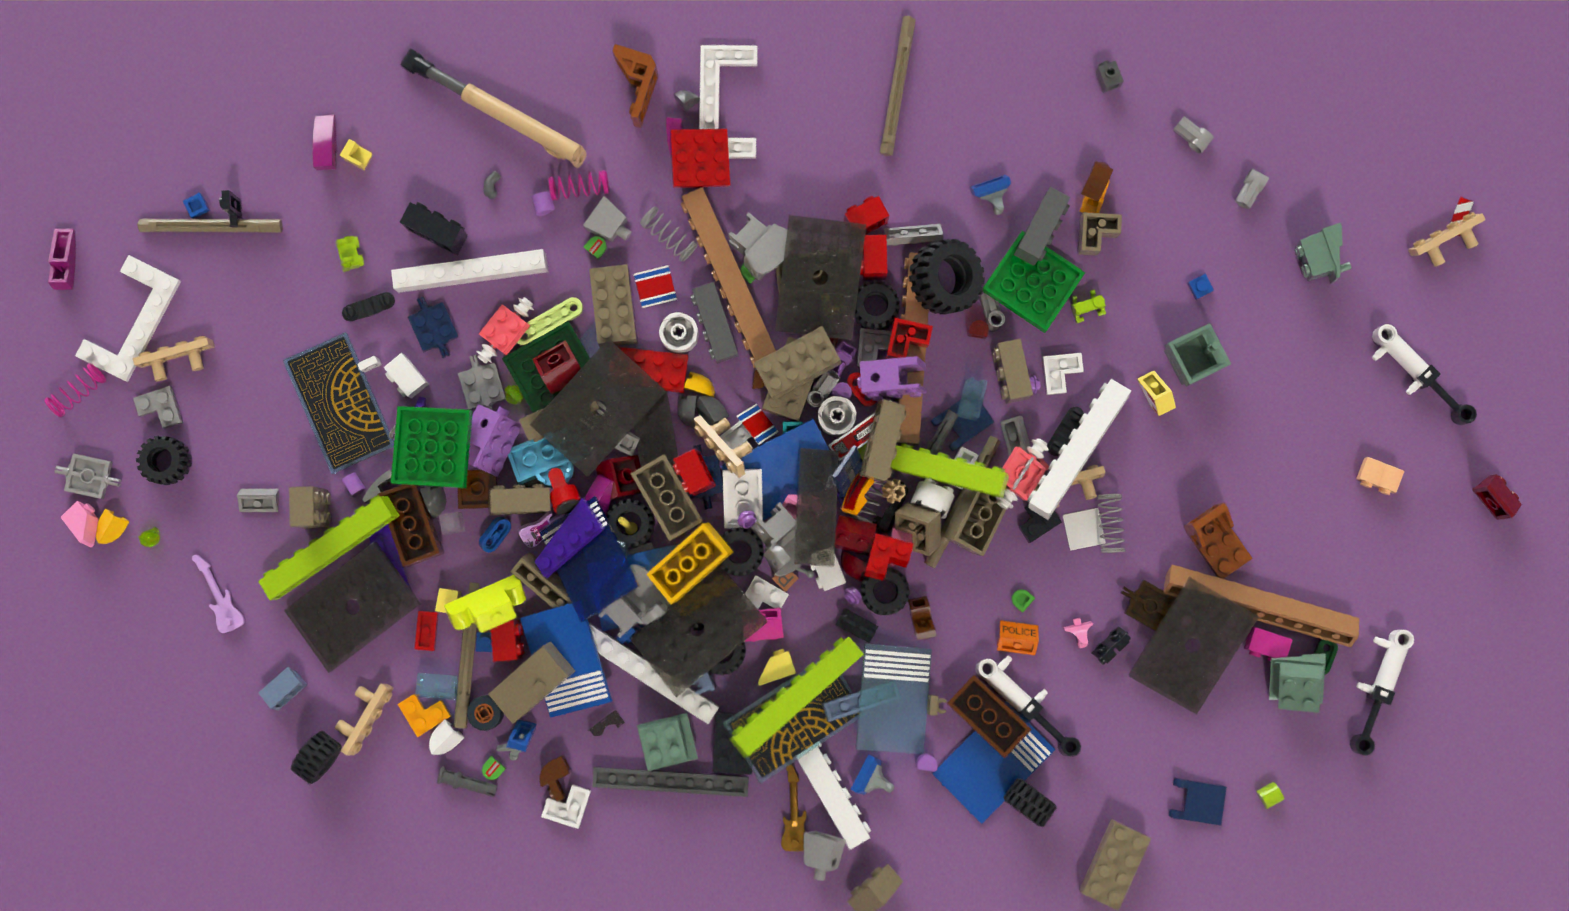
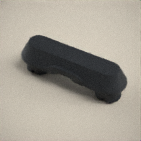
M384 292L349 304L343 308L342 317L346 321L351 322L378 314L391 308L395 303V298L391 293Z
M1070 408L1047 445L1048 452L1051 455L1059 456L1060 454L1058 453L1064 444L1068 445L1070 442L1069 436L1074 428L1078 429L1079 421L1084 414L1081 408Z
M906 485L904 488L906 495L901 499V502L895 501L891 503L889 508L885 510L883 517L876 516L874 518L876 522L873 521V523L877 524L876 528H878L879 532H889L895 522V512L902 507L908 493Z

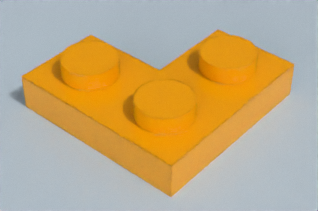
M416 694L411 695L398 704L417 737L439 725L444 719L447 720L452 716L442 700L425 709Z

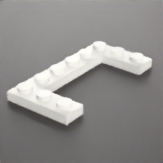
M701 45L699 129H719L720 66H757V46ZM728 138L729 158L756 159V138Z
M128 255L120 272L153 289L119 354L116 355L84 339L75 355L126 382L129 381L136 368L133 358L138 357L139 353L145 351L181 283L180 280Z

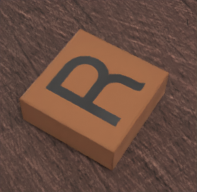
M793 572L785 576H774L772 578L785 592L799 579Z

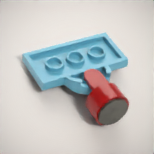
M579 423L569 426V424L562 427L563 430L554 434L548 432L544 434L545 438L534 442L532 439L511 448L508 454L519 485L538 478L539 482L544 484L545 487L553 488V491L550 493V501L554 512L558 514L571 513L581 498L577 487L572 484L567 485V483L572 478L574 472L573 463L591 456Z

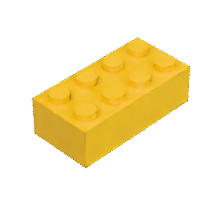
M709 522L704 523L646 575L669 603L673 604L678 602L733 553V550Z

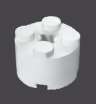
M675 312L665 317L661 323L659 335L664 346L669 351L681 354L695 347L698 342L699 331L693 318L687 314ZM680 329L683 332L681 337L675 335L677 334L676 330Z
M829 397L821 404L818 410L819 426L830 436H841L851 430L855 424L856 409L853 403L844 397ZM834 412H836L837 414L841 413L839 421L837 419H832L834 416Z
M925 478L924 481L918 483L910 503L941 512V518L945 519L955 497L953 494L954 490L948 486L940 487L935 485V481Z

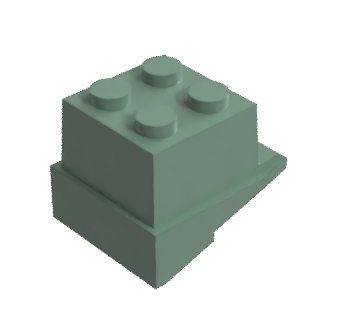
M1341 223L1323 228L1319 233L1301 239L1296 245L1294 252L1298 260L1301 259L1303 265L1301 272L1304 278L1307 277L1308 281L1328 276L1331 284H1333L1340 278L1341 272L1352 269L1350 262L1340 265L1339 247L1343 245Z
M1210 323L1165 345L1166 349L1164 352L1181 385L1189 386L1231 365Z
M1326 654L1271 658L1269 700H1278V709L1319 713L1320 704H1323Z
M687 713L637 725L648 771L698 759Z

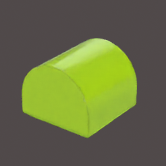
M1274 782L1256 791L1266 809L1284 800L1281 790Z

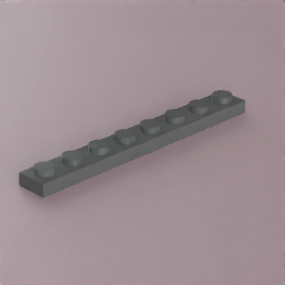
M593 767L592 787L748 797L749 776Z

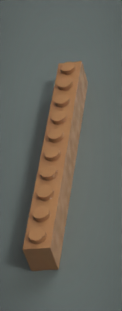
M701 187L683 195V202L680 204L684 213H689L691 218L688 220L692 231L696 229L698 233L696 237L700 248L704 247L706 251L703 254L707 264H711L714 269L711 271L715 282H720V294L723 299L727 298L729 305L726 306L730 316H735L737 322L734 325L738 334L742 332L745 338L742 340L746 351L750 349L752 354L750 360L753 367L756 368L754 362L776 350L704 189Z
M910 252L904 262V269L908 270L907 277H903V288H906V295H902L901 307H905V312L901 314L900 319L928 325L929 309L923 308L921 306L922 302L916 300L915 292L912 293L911 290L912 282H909V276L912 273L909 271L910 265L914 264L912 260L918 254ZM909 344L907 357L917 356L925 362L926 348ZM924 371L907 372L908 384H920L923 386ZM921 394V397L902 395L903 398L895 399V401L906 406V418L901 423L900 430H902V433L896 444L904 443L918 446L923 394Z
M1171 565L1165 575L1163 594L1348 647H1352L1359 637V618L1203 574L1181 566Z

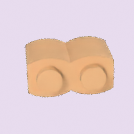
M1366 457L1362 462L1356 480L1361 481L1360 485L1372 488L1374 486L1379 488L1378 492L1390 495V493L1397 492L1404 471Z

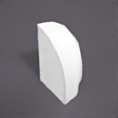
M444 719L431 735L429 741L431 754L440 755L449 752L465 737L459 730L457 732L454 731L451 727L452 724Z

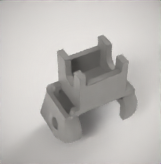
M748 212L746 215L748 221L737 235L732 232L729 233V244L744 256V267L747 268L749 273L756 280H761L788 257L795 245L796 235L794 232L775 223L773 225L769 224L766 227Z
M779 502L770 512L773 515L770 520L764 523L759 519L751 528L767 546L764 548L765 553L763 555L773 574L778 577L785 576L799 568L813 553L816 545L815 539L820 535L818 530L806 522L805 519L800 520L798 518L795 520Z
M636 564L630 565L613 589L616 592L614 598L602 607L599 613L600 617L607 614L620 627V632L617 634L619 637L637 622L640 625L643 623L647 625L667 612L670 604L646 575L649 571Z

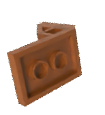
M614 44L612 52L615 61L630 85L636 88L635 96L637 98L635 103L631 104L629 114H631L634 126L641 128L659 76L657 67L651 55Z
M1225 503L1215 504L1184 525L1187 535L1215 575L1221 579L1226 578L1253 559L1232 530L1234 524Z

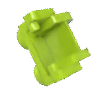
M346 236L336 240L343 272L364 266L363 257L358 255L357 248H359L357 237Z
M1094 289L1090 290L1091 299L1077 303V296H1072L1073 304L1071 306L1076 324L1084 321V317H1079V315L1096 309L1100 310L1097 312L1098 316L1106 315L1105 299L1102 295L1095 297Z

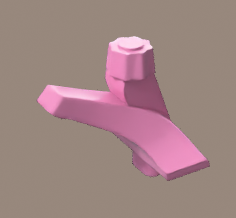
M1080 618L1073 619L1074 625L1063 627V629L1077 637L1079 648H1085L1088 645L1087 631L1093 623L1091 621L1081 623Z

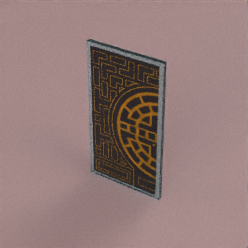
M346 332L283 360L331 474H336L345 468L394 447V440L389 438L390 431L364 372L357 365L359 360Z
M803 670L802 672H800V673H798V674H799L800 676H802L803 674L806 673V671ZM842 674L750 756L744 757L760 784L866 714L864 710L827 722L822 703L853 693ZM794 677L724 721V727H726L731 737L734 736L732 732L741 725L743 728L748 723L747 719L752 714L756 713L758 715L763 710L761 708L762 705L768 700L773 702L777 698L775 694L783 687L789 688L792 685L790 681Z

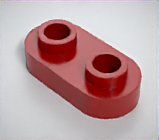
M854 372L850 374L847 384L851 387L852 393L865 407L875 405L877 401L872 399L866 401L864 398L865 394L861 393V388L853 385V380H858V377H861L860 373Z

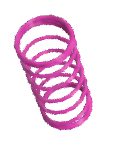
M599 170L598 194L594 187L591 172L588 173V195L586 194V191L584 189L580 173L578 174V195H576L571 176L570 174L568 175L567 197L565 195L560 176H558L557 198L553 176L549 177V189L551 199H559L560 185L564 197L568 199L570 195V183L575 197L578 198L580 195V181L584 194L588 197L590 194V179L594 192L597 196L600 193L601 181L603 184L604 193L609 194L606 170H602V173Z
M89 363L87 364V369L83 368L92 378L96 386L95 389L85 384L75 374V377L86 388L87 395L79 392L67 381L68 385L77 393L79 402L70 398L59 387V390L68 398L71 408L62 405L53 394H51L53 399L49 397L44 399L48 408L55 415L63 417L65 415L64 408L68 410L73 409L72 401L80 403V395L88 397V388L97 390L96 381L99 383L106 382L105 376L96 366Z

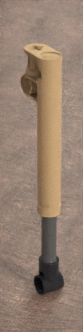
M409 49L400 66L412 74L418 73L425 79L430 78L459 94L461 100L541 144L555 158L567 159L576 168L583 164L587 153L578 143L472 84L466 85L435 68V64L425 60L421 54L413 49Z

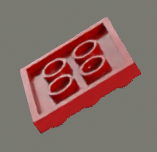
M727 129L670 130L673 188L730 187Z

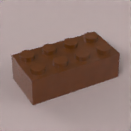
M400 485L378 493L380 496H388L400 515L388 525L403 567H409L444 554L431 515L420 492V485Z
M975 675L947 703L953 711L1003 758H1006L1032 730Z

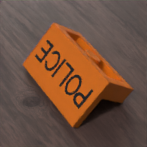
M1000 620L997 642L998 651L1028 655L1036 654L1039 643L1038 625Z

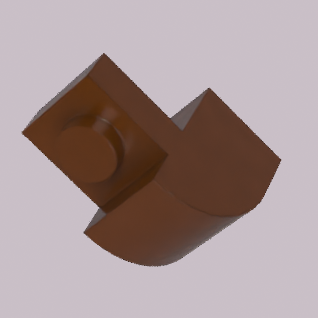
M1095 161L1081 194L1098 202L1114 169L1104 162Z
M927 596L909 599L910 616L917 640L935 637L936 630L932 621Z
M564 755L548 762L540 773L541 787L549 784L548 792L552 799L555 798L556 802L566 797L558 779L572 772Z

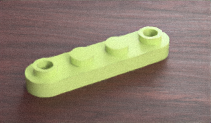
M574 297L569 298L527 322L530 327L525 332L528 335L527 339L522 340L520 338L517 343L524 346L561 324L580 316L583 312L582 302ZM576 305L577 310L571 311V306Z

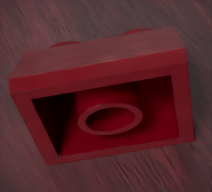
M566 340L532 359L551 394L561 391L565 386L585 376Z
M638 455L612 458L595 464L597 475H602L613 481L610 500L641 493L631 473L641 468Z
M1497 474L1488 476L1472 491L1496 520L1513 518L1522 504L1519 501L1518 495L1514 491H1510L1506 486L1505 479Z
M839 515L831 547L869 556L877 524Z

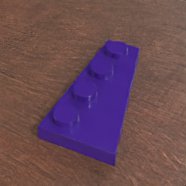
M580 499L535 560V564L544 577L548 578L605 529L585 499Z
M387 524L369 537L372 594L377 596L412 593L406 570L402 566L389 525Z

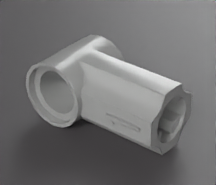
M1185 116L1173 129L1188 142L1191 149L1200 154L1214 138L1208 130L1199 128Z
M1252 168L1243 182L1244 186L1235 200L1237 205L1250 209L1258 193L1265 187L1269 177Z
M985 293L981 294L979 299L985 317V327L991 332L998 331L1005 322V316L1001 312L999 302ZM991 318H996L999 324H993Z
M829 370L821 376L808 394L807 400L811 406L819 407L827 399L840 380L838 373L834 370ZM814 393L820 394L822 399L816 398Z

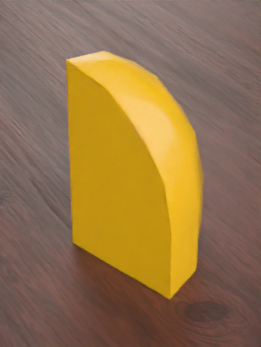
M695 372L689 373V378L684 386L685 390L714 398L715 389L709 378Z
M105 509L97 525V542L107 544L115 541L125 531L129 521L124 517H116L113 511Z

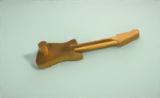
M788 764L786 770L788 771V782H790L791 820H787L785 816L783 817L785 831L782 836L781 847L785 851H804L806 811L804 810L802 816L798 817L797 782H799V778L793 765Z

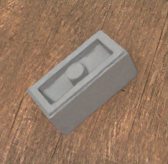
M1017 416L1000 421L1009 456L1015 446L1020 447L1029 454L1027 447H1031L1023 417Z
M240 489L237 494L240 512L279 511L278 489Z

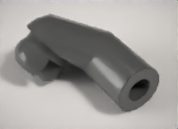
M495 170L483 183V193L489 199L496 197L497 192L494 190V184L501 178Z

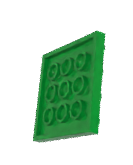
M1022 230L984 285L982 292L1045 333L1085 272L1047 246L1044 248L1047 251L1042 261L1038 260L1034 266L1016 257L1014 253L1025 234Z
M397 406L391 484L466 488L473 411Z

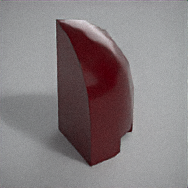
M842 552L841 565L845 573L853 579L862 582L865 577L867 563L846 552Z

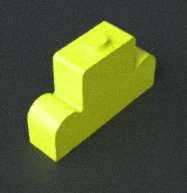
M513 574L445 604L444 607L451 624L456 630L466 629L472 623H475L478 630L482 633L516 618L513 606L523 603L526 600V595L520 579Z

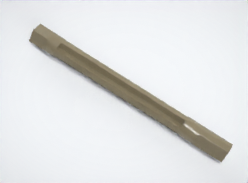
M903 16L898 52L880 154L884 156H893L916 21L911 16Z
M139 219L137 223L139 232H282L283 230L281 219H238V227L234 228L230 227V219Z
M990 436L976 462L986 464V468H988L1001 441ZM965 488L961 490L941 528V546L930 556H927L924 561L925 564L934 569L950 542L943 535L966 490Z
M469 582L468 594L479 590V583ZM475 623L463 629L454 728H467L468 724L467 709L470 704L477 632Z

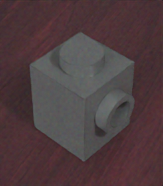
M1108 60L1102 62L1095 71L1103 93L1121 87L1124 82L1116 61L1110 62Z

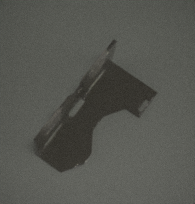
M614 710L604 718L606 720L602 723L601 721L589 730L593 736H601L608 725L615 724L617 727H620L619 725L625 722L618 712Z

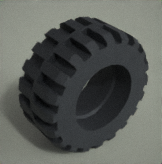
M945 239L927 244L926 247H922L918 251V254L912 260L914 264L910 265L909 270L912 272L909 276V282H912V293L915 292V298L918 302H922L921 306L923 308L929 309L934 314L945 315L969 309L979 299L978 295L982 294L983 287L981 286L985 281V277H983L984 267H981L980 264L982 261L979 256L975 255L976 251L973 248H968L969 245L964 241ZM943 260L952 267L955 274V286L951 294L942 287L939 281L938 271Z

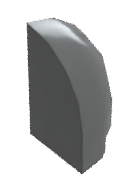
M680 90L674 93V98L685 112L700 102V98L691 91Z
M679 395L677 405L678 416L686 426L694 428L697 396L687 395L686 397Z
M700 396L698 398V415L709 425L712 426L723 418L727 419L729 417L724 406L715 398L710 396Z
M428 486L420 489L430 515L434 519L437 518L444 511L447 502L443 487Z

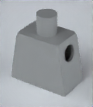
M603 196L583 225L587 231L611 242L615 240L617 235L626 241L632 233L631 230L625 227L628 221L626 216L605 196Z
M818 831L804 833V863L806 866L815 868L814 879L825 880L826 871L838 868L846 839Z

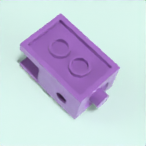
M917 356L860 362L861 377H858L857 380L858 387L861 388V393L865 394L868 398H872L873 401L883 400L884 397L890 396L891 399L903 398L902 395L921 397V394L927 393V389L920 384H908L907 372L925 371L926 363Z
M478 404L472 416L468 464L498 477L522 425L508 418L507 416L510 411L499 407L497 412Z

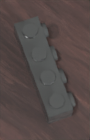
M1052 187L1048 189L1014 253L1016 257L1033 266L1038 260L1042 261L1047 252L1044 250L1045 246H1049L1054 238L1052 232L1058 230L1062 223V220H1060L1061 215L1065 216L1070 207L1067 204L1070 199L1069 196Z
M714 282L692 289L694 294L690 296L693 305H698L700 311L696 313L699 323H704L706 329L702 331L705 341H710L712 347L708 349L711 359H716L718 364L739 357Z

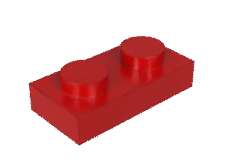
M418 611L414 650L435 651L439 612Z

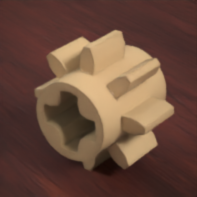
M893 479V481L887 480V483L882 487V497L887 498V502L890 503L895 501L901 502V499L906 495L905 485L900 484L898 479Z

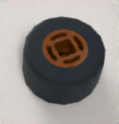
M489 695L475 698L467 709L469 723L478 730L487 731L493 729L501 723L504 717L502 710Z

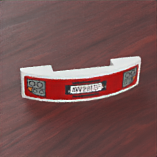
M875 412L828 445L839 461L846 457L853 445L858 449L868 442Z

